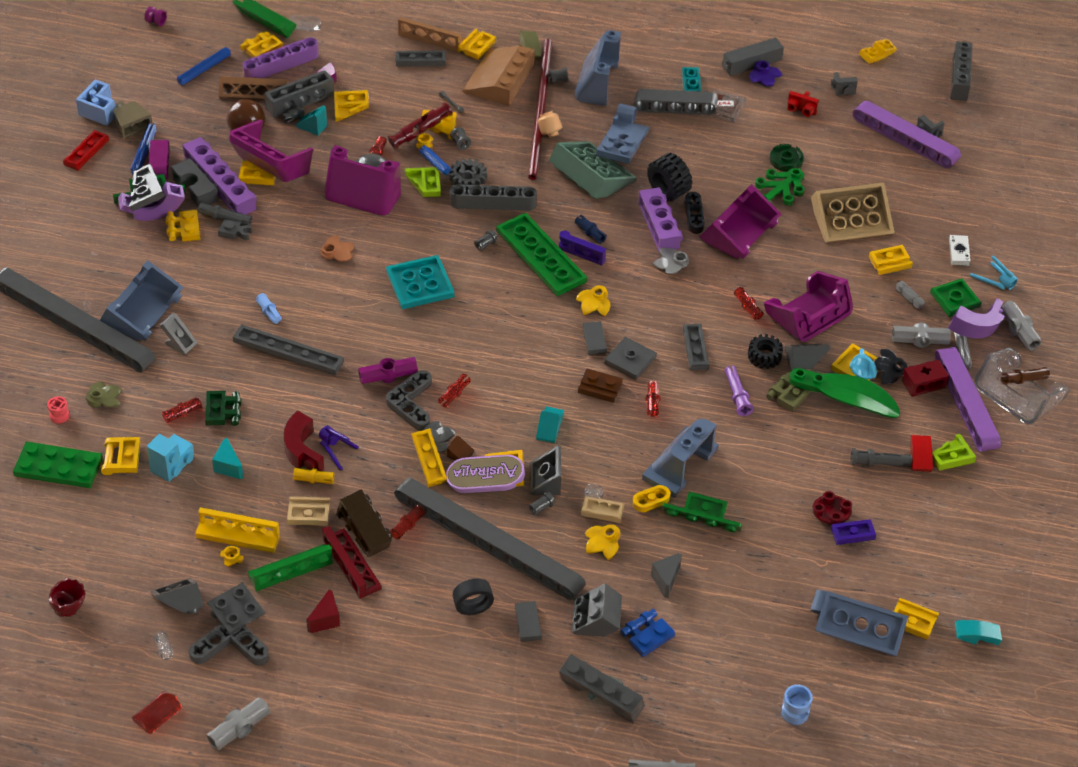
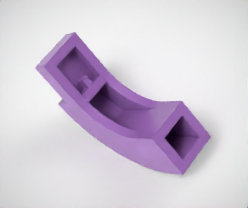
M166 182L162 188L164 197L133 212L129 207L130 202H132L131 195L121 193L118 197L120 210L133 213L134 219L141 221L157 220L166 217L167 212L177 210L185 199L183 186Z
M997 298L986 314H978L960 306L953 316L948 329L969 338H985L992 335L1005 317L1001 309L1003 301Z

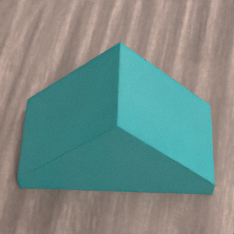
M323 105L304 115L296 124V127L318 136L327 127L326 107Z
M225 438L212 459L214 472L242 479V464L228 438Z

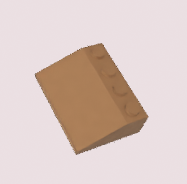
M520 45L488 50L464 87L463 93L510 106L534 66L535 50Z

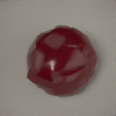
M70 578L61 580L54 585L49 594V604L59 617H71L81 608L86 594L84 585L79 583L77 579L71 580Z

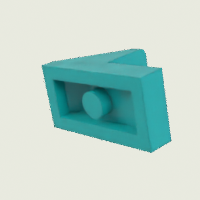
M546 406L545 410L541 411L536 440L555 444L564 417V410Z

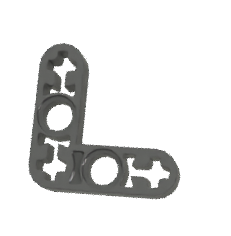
M426 370L416 372L388 392L386 396L387 406L412 427L420 431L424 430L426 425L430 423V415L414 403L412 399L431 386V373ZM411 387L414 390L412 392H406L404 389ZM405 408L413 409L410 413H406L403 410Z
M222 623L189 648L190 660L195 664H202L208 661L231 643L255 665L265 664L269 660V652L267 646L246 626L229 634ZM213 638H220L221 642L218 644H211L210 640ZM248 638L251 640V643L242 645L240 641ZM255 651H256L258 654H262V653H263V656L256 655V654H255ZM195 652H199V653L203 652V654H202V655H200V654H196V655H195Z

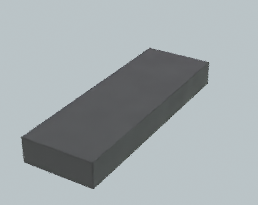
M396 51V66H446V51Z
M683 324L682 330L689 370H708L709 363L702 325Z

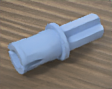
M259 294L256 297V302L262 308V313L267 315L272 323L278 324L282 317L277 312L276 305L271 303L266 294Z

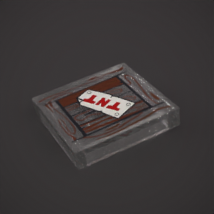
M714 89L713 93L718 96L717 110L709 116L734 123L746 103V98Z

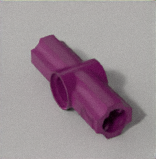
M415 357L396 361L392 358H384L379 364L358 368L361 384L380 380L384 383H392L397 377L418 372Z

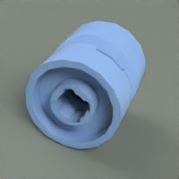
M792 685L786 689L781 709V715L786 722L800 725L807 721L812 704L811 691L802 685Z

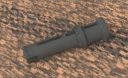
M852 448L850 455L851 465L867 464L868 467L874 464L911 467L912 461L910 454L878 453L872 449L863 451Z

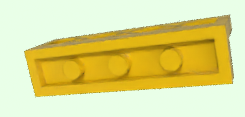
M200 507L198 511L200 523L195 532L196 538L271 553L275 552L280 539L279 522Z

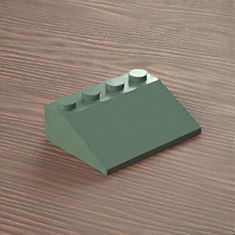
M590 141L557 143L549 159L556 169L564 172L567 178L574 180L580 188L588 191L589 195L595 199L608 197L637 179V177L615 160L596 156L598 147Z

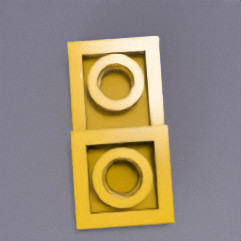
M884 39L875 41L873 47L861 49L859 55L870 64L888 57L897 48L891 41Z

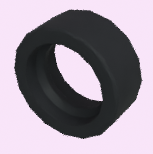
M479 578L463 581L456 586L452 594L457 611L468 616L486 611L494 602L489 582ZM481 594L476 598L466 600L470 596Z

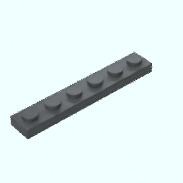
M242 324L233 336L234 343L333 375H337L344 363V357Z

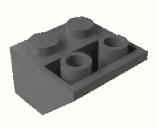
M603 584L574 599L572 633L575 635L605 637L620 630L622 595L607 584Z

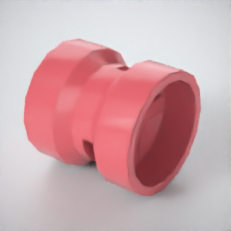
M60 396L51 398L47 403L51 421L57 424L66 422L70 417L66 399Z

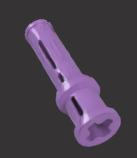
M732 365L733 371H731L730 366H728L724 372L733 392L732 400L737 406V414L739 416H748L754 410L753 405L749 402V394L743 389L736 367Z

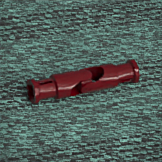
M446 102L442 103V106L436 110L432 109L421 118L404 126L398 133L393 136L389 135L388 141L393 149L397 150L401 144L415 139L428 128L441 123V120L447 116L451 117L453 115L452 109ZM415 127L418 132L413 133V128Z

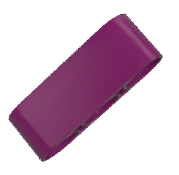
M151 140L149 164H151L156 175L164 174L165 179H168L169 140Z

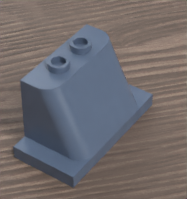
M698 419L689 427L686 426L642 474V480L653 486H666L670 490V496L676 498L686 486V480H684L685 465L691 455L694 453L708 461L718 450L719 444L715 442L717 425L707 419Z

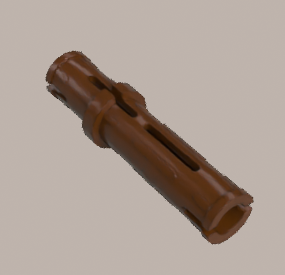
M1047 367L1023 371L1016 369L1013 372L1002 373L1001 382L1004 385L1048 379L1049 376L1046 375H1050V371Z

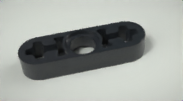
M693 191L688 192L685 195L688 230L691 233L699 234L704 231L705 225L701 195ZM691 211H697V212H699V213H698V214H692V213H690V212H691Z

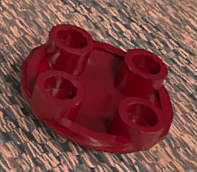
M826 491L823 496L814 501L812 511L815 517L823 523L831 525L844 523L852 515V502L835 495L831 491Z

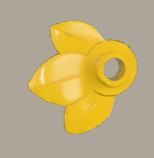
M601 285L594 286L591 290H583L576 297V301L582 303L583 315L597 310L602 316H606L611 306L607 298L608 290Z
M616 525L593 526L585 532L586 537L589 538L586 544L587 554L602 551L607 560L612 559L619 550L617 541L621 535ZM613 531L612 535H607L608 532Z

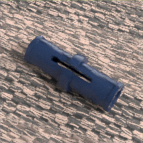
M579 215L575 219V224L583 229L587 236L590 235L599 244L606 240L607 235L599 230L594 222H590L583 215Z

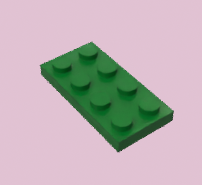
M26 441L14 467L13 475L15 477L91 489L103 460V455L97 452Z

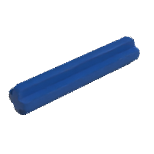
M422 146L419 150L420 154L442 174L448 175L451 168L429 147Z

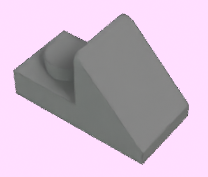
M176 313L171 314L159 325L169 337L164 343L182 354H186L198 343Z

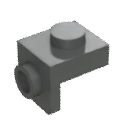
M834 72V78L831 79V88L834 89L836 95L856 94L857 77L840 78L839 73Z
M925 115L918 117L917 127L938 138L943 134L945 125L943 121L934 124Z

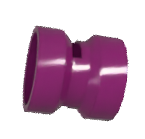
M149 6L145 11L144 19L146 22H154L155 25L163 26L167 19V12Z

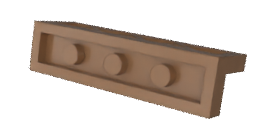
M403 17L398 19V35L455 52H458V46L465 40V37H461L460 34Z
M219 76V97L265 99V94L259 95L255 91L258 87H266L270 91L289 84V81L287 79ZM223 86H232L234 88L230 94H223ZM244 86L250 87L251 91L247 94H241L238 89Z

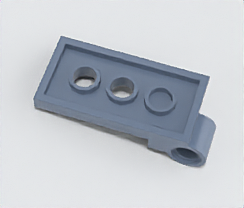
M619 104L616 115L613 118V124L597 148L596 156L630 164L650 127L634 123L637 107Z
M816 590L810 609L811 612L820 615L815 629L816 632L897 657L908 616L829 591ZM856 620H866L867 628L863 630L858 629L855 624ZM877 626H886L888 633L885 636L878 635L876 632Z

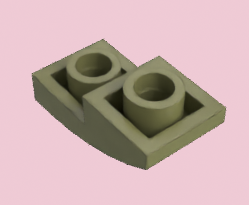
M520 31V45L534 49L535 59H540L542 54L537 33L533 31Z

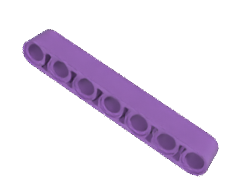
M869 101L862 102L852 112L854 119L859 123L942 167L950 168L961 157V152L957 147Z
M956 347L936 350L935 360H940L949 375L948 389L978 451L999 449L1001 446L1000 436Z

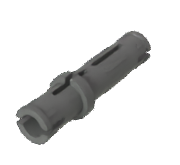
M201 202L198 207L201 208V210L198 209V213L212 216L216 220L218 218L227 219L249 226L252 221H249L252 220L251 215L227 210L219 205L213 206Z

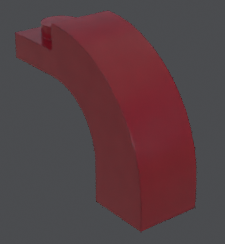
M297 410L289 418L284 428L286 456L296 468L300 469L305 465L309 470L316 468L317 471H323V456L303 444L314 432L313 419Z

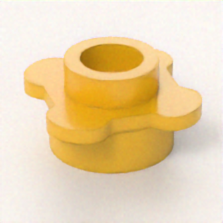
M422 133L416 137V148L421 149L423 145L430 149L433 147V137L429 134Z
M228 546L220 553V557L224 559V565L227 567L236 563H242L244 560L243 556L240 555L239 547Z

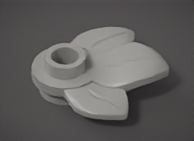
M660 248L662 258L653 262L656 268L665 270L666 274H675L689 264V258L685 252H677L673 248Z

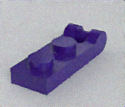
M566 230L559 233V248L562 251L601 266L604 264L606 248L572 236Z

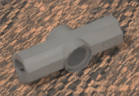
M1012 300L1002 305V314L1008 321L1011 334L1017 335L1030 351L1040 346L1042 340L1033 329L1031 317L1028 315L1024 316Z
M917 323L913 327L893 326L892 342L914 343L919 348L927 347L929 344H950L951 331L948 328H929L925 323Z
M258 697L243 709L231 711L222 724L206 734L207 740L215 750L219 751L235 738L247 736L251 732L253 725L270 714V708L262 698Z

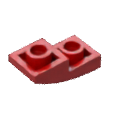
M911 435L910 454H912V471L932 472L931 436Z

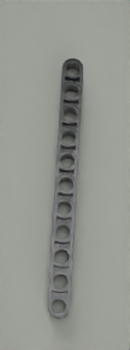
M7 267L0 270V292L137 372L142 373L156 360L154 353L147 347Z
M408 477L394 491L395 497L401 503L568 600H573L586 585V581L578 573L413 478Z

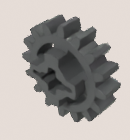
M463 158L462 162L457 160L456 165H451V171L449 172L450 181H453V185L485 184L487 167H484V163H478V160L472 161V158H469L468 161Z

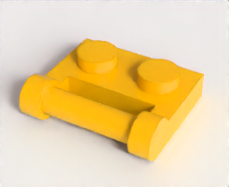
M140 437L106 438L104 445L106 448L105 461L102 465L101 473L107 476L113 473H137L141 445ZM119 447L117 463H112L114 449Z

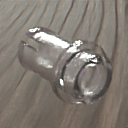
M159 632L153 638L158 648L157 654L161 659L168 660L173 656L174 648L170 645L167 634Z

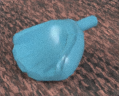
M861 348L859 350L860 354L856 355L850 362V369L857 377L867 380L873 379L877 375L876 365L871 358L864 354V349Z

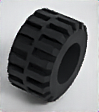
M666 153L651 162L647 167V177L651 187H660L662 194L666 195L667 202L674 201L692 188L693 181L689 168L674 153Z

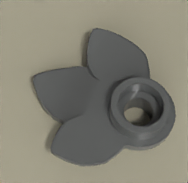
M440 421L429 423L424 430L430 428L438 452H446L448 448L446 442L453 438L455 431L449 427H441Z

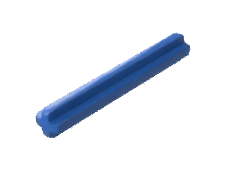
M224 47L177 77L178 84L184 85L226 59L231 55V50Z
M148 124L130 168L133 175L134 171L143 167L150 149V142L157 131L155 124Z

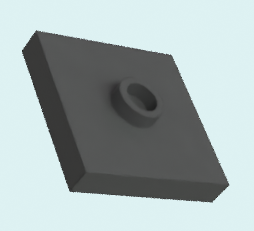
M624 337L605 358L604 364L637 380L657 357V352Z

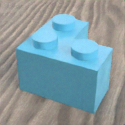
M158 434L146 446L151 472L168 482L175 476H178L181 470L191 463L195 457L193 444L175 434L169 439Z

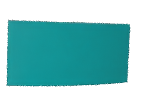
M682 67L684 91L701 92L699 67Z
M957 620L955 622L957 639L972 644L983 640L997 646L1002 641L1000 626L997 624L979 620Z

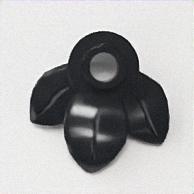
M881 349V356L874 360L876 369L883 372L881 377L882 384H893L898 380L899 376L903 375L904 368H907V363L902 358H898L893 351Z

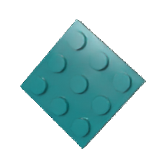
M439 255L386 266V273L402 310L455 297V291Z

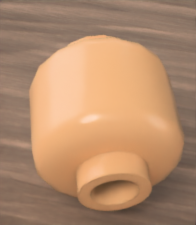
M553 111L541 114L537 120L541 133L543 135L548 134L549 137L558 135V131L562 128L558 114L553 113Z

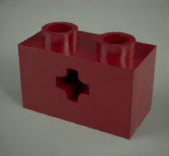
M938 359L904 368L902 382L911 397L945 389L949 375Z

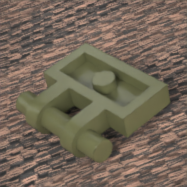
M790 372L779 378L776 385L771 386L766 397L768 400L778 397L777 403L794 412L812 391L793 386L789 381Z

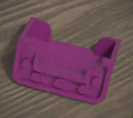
M334 145L329 157L325 198L331 202L377 215L389 214L401 195L400 163L387 160L382 162L378 168L348 160V151L343 147Z
M751 184L699 238L737 260L739 258L744 259L750 253L748 250L750 246L769 227L773 229L779 223L777 219L782 214Z
M817 271L808 277L806 293L782 306L779 299L771 298L764 302L766 313L794 338L806 342L851 314L853 302L847 279Z

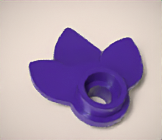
M761 60L756 63L749 77L751 82L760 81L762 85L771 87L775 83V78L782 76V72L778 68L770 67L767 61Z

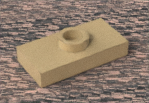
M585 496L581 516L620 523L624 503Z

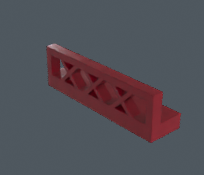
M330 526L322 528L324 544H330L333 558L359 599L381 590L382 585L345 528L333 532ZM344 537L346 540L344 545L339 542L338 538ZM346 551L354 553V558L350 559ZM355 565L364 568L362 574L359 573ZM364 580L371 581L374 585L367 588Z

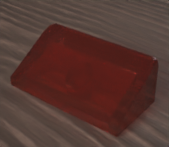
M163 691L135 714L132 720L144 731L152 734L176 714L182 706L176 695Z

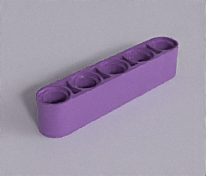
M312 37L305 38L246 60L243 63L244 77L266 78L316 59L319 56L317 39Z

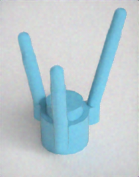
M991 256L995 263L991 261L990 264L1001 273L999 277L1000 283L973 273L970 274L971 277L997 286L1002 290L1005 288L1011 290L1018 281V278L995 256Z

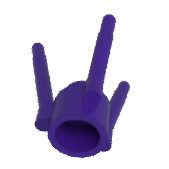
M328 425L324 426L319 432L320 445L326 449L338 469L342 470V466L328 445H335L338 440H341L355 449H358L359 446Z

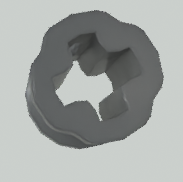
M564 67L561 70L554 71L549 69L550 83L568 82L567 68Z
M457 127L451 131L450 137L456 141L458 149H467L471 145V139L465 135V130L462 127Z

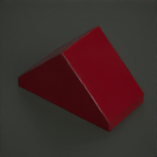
M332 590L326 592L306 619L308 632L314 633L340 627L339 612Z

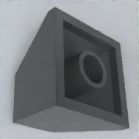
M822 343L785 345L789 369H812L827 353L830 345Z
M192 578L151 591V594L157 600L183 613L193 614L200 611L199 608L204 606L198 584Z

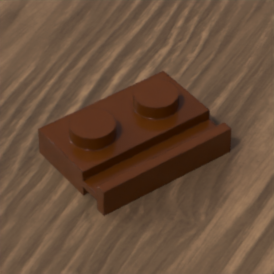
M586 369L581 384L578 387V393L614 403L623 384V378Z

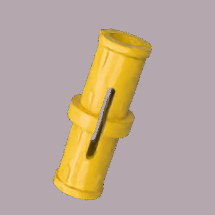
M294 468L293 480L307 481L311 484L324 483L333 485L335 473L317 471L316 468H312V470Z

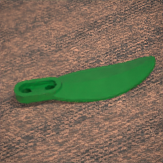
M796 368L790 372L789 381L795 387L818 393L821 392L823 395L838 402L886 417L897 418L900 415L899 407L891 395L867 379L847 374H820L802 368Z

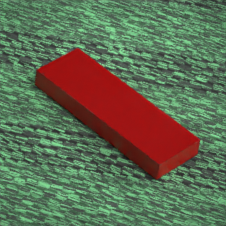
M94 130L63 160V164L78 171L109 141V136Z

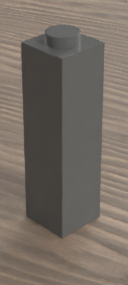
M772 38L726 52L723 56L722 67L732 76L754 69L756 63L761 60L767 61L769 64L781 61L783 59L784 46L777 38Z

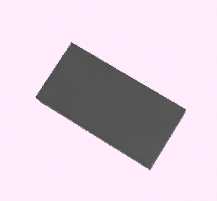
M601 321L583 323L588 355L607 353Z
M536 601L515 603L520 641L541 640L542 635Z

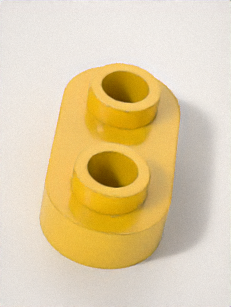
M657 485L638 492L633 496V508L638 512H647L661 507L663 503L670 501V490L666 486Z

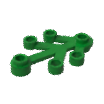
M798 168L790 169L788 172H777L775 169H768L766 171V178L768 180L785 179L783 181H766L762 177L755 180V187L758 189L774 188L766 195H763L769 202L780 192H783V204L791 206L794 201V197L790 194L789 189L791 183L794 184L793 194L795 196L802 197L804 195L805 188L801 186L804 172Z

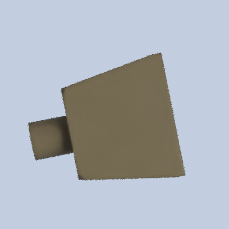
M119 101L115 105L116 108L113 109L114 121L123 139L145 131L147 125L152 124L151 114L135 101L127 104Z

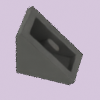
M675 554L652 563L651 576L666 598L669 597L679 572L682 554Z

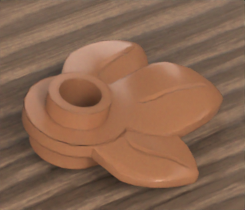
M338 235L332 236L326 240V243L320 249V255L325 259H335L341 262L349 261L353 258L351 252L354 249V243L340 242Z

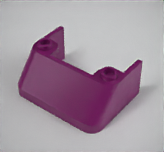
M260 119L230 131L229 141L240 158L260 167L281 181L290 182L309 174L314 149L310 147L287 156L260 141L263 120Z

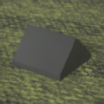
M557 445L530 462L531 495H542L548 492L552 495H561V446Z

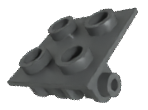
M243 582L207 602L212 610L210 611L214 619L218 618L229 634L265 614V611Z

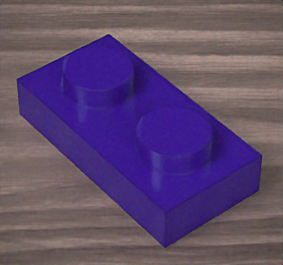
M871 519L832 524L831 526L836 545L876 539V532Z

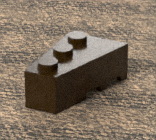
M361 489L340 499L336 516L339 519L343 517L347 523L345 528L348 532L353 531L356 536L355 541L369 558L389 548L392 535L389 529L383 526L379 512L374 511L371 506L372 501L367 494L365 495Z

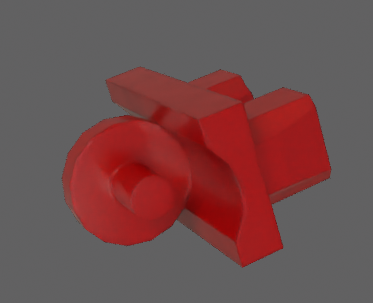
M790 91L787 110L791 112L800 110L807 117H810L812 114L816 115L819 99L810 97L809 91H806L804 95Z

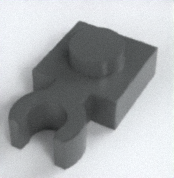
M227 219L223 220L218 230V236L235 240L237 236L243 240H249V233H252L251 226H241V222Z

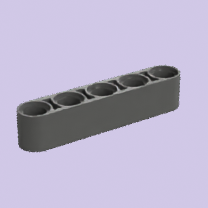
M639 89L635 95L634 107H637V110L641 112L712 115L717 110L718 96L713 92Z
M454 185L450 189V204L458 209L534 210L537 206V190L533 187Z

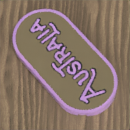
M513 455L466 457L456 460L448 467L446 480L448 485L458 493L506 491L515 488L516 484L523 481L525 469L522 461Z

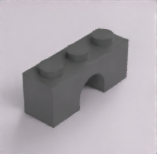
M189 158L171 166L173 180L178 185H185V188L189 187L190 198L197 207H199L201 202L211 205L218 201V187L215 183L212 184L206 173L203 174L197 163L194 164Z

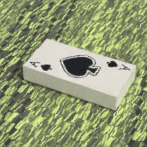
M950 235L951 265L969 266L968 236Z

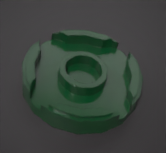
M780 144L772 148L769 160L774 168L788 172V170L793 168L799 169L803 165V152L798 147H791L792 145Z

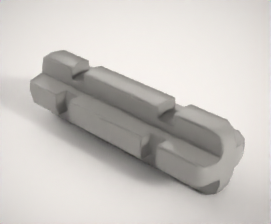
M904 281L896 284V289L916 309L924 307L925 301Z

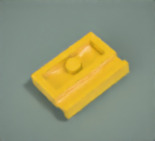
M475 29L458 46V52L463 51L465 55L479 60L496 42V37Z
M903 245L869 252L868 257L875 270L877 269L878 275L910 269L913 266V262L910 261V257Z
M899 598L893 611L908 616L904 631L926 640L929 639L939 615L938 612Z

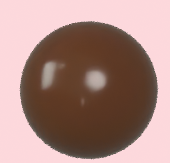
M249 99L239 100L232 104L227 112L226 120L230 130L260 119L263 120L262 128L265 125V113L262 107L255 101Z

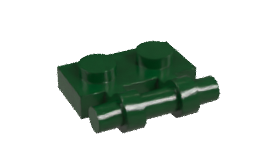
M226 390L206 391V426L225 425L226 419H231L233 426L239 425V420L241 419L239 408L242 404L240 393L235 391L232 393V396H227ZM226 406H231L232 409H226Z

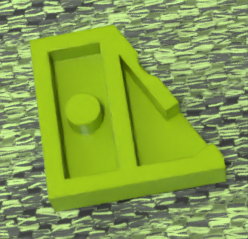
M436 167L405 168V176L422 197L441 196L439 170Z
M961 434L955 435V439L952 442L947 441L941 448H937L932 452L933 462L939 471L976 462L975 454Z

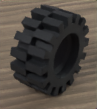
M760 334L758 338L755 336L753 340L751 339L748 359H750L751 363L754 362L755 367L760 365L759 368L763 369V366L769 369L770 366L775 368V365L778 366L780 364L783 344L782 342L779 343L780 340L778 338L774 340L775 336L773 335L768 337V334H765V337ZM760 350H768L772 353H762Z

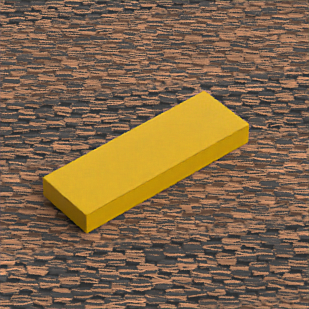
M431 429L411 433L428 487L447 483V476Z

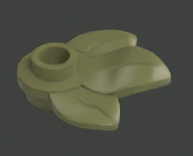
M96 382L90 387V392L86 394L87 404L95 408L102 405L109 408L119 406L120 402L116 397L120 395L122 389L116 385L106 386L103 382Z

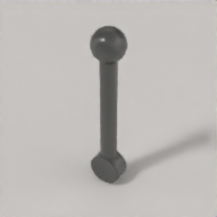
M444 91L439 92L440 97L445 98L452 104L458 113L464 112V108L454 103L446 96Z

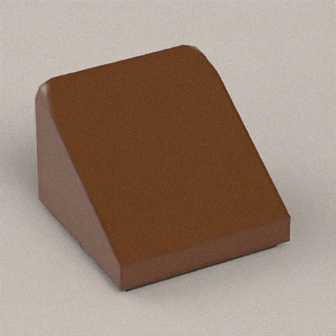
M456 436L447 448V457L455 461L471 457L474 453V449L459 436Z

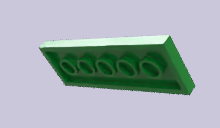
M527 213L496 226V232L556 296L587 283V276Z

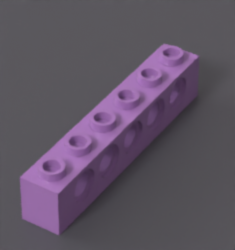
M199 137L183 144L184 158L186 160L190 158L194 164L197 163L203 174H207L212 184H216L219 190L217 195L231 211L246 215L256 210L257 198L254 192L249 191L246 184L239 180L237 174L232 172L228 164L220 159L219 154L211 149L208 142Z

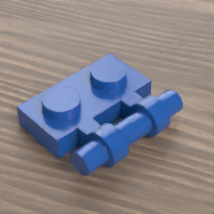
M651 609L648 612L644 611L638 619L627 622L625 627L620 630L624 637L628 634L633 636L630 638L629 644L642 657L675 637V631L662 618L656 622L653 620L658 615L655 609ZM645 624L647 628L640 631L638 628Z

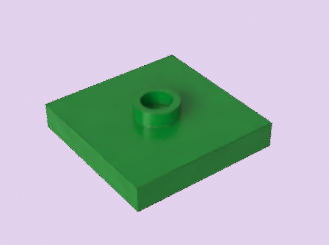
M963 278L933 287L930 290V294L948 317L954 316L960 306L968 310L981 307L982 302Z

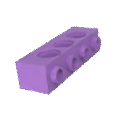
M660 187L639 191L638 204L658 251L660 252V248L680 249V241L683 240L682 232L677 228L676 218L672 217V210L667 205L666 195L662 194Z

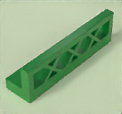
M233 0L232 2L241 14L287 39L297 27L293 21L254 0H243L242 2Z
M323 544L248 571L249 579L255 591H259L333 564L332 548L330 544Z

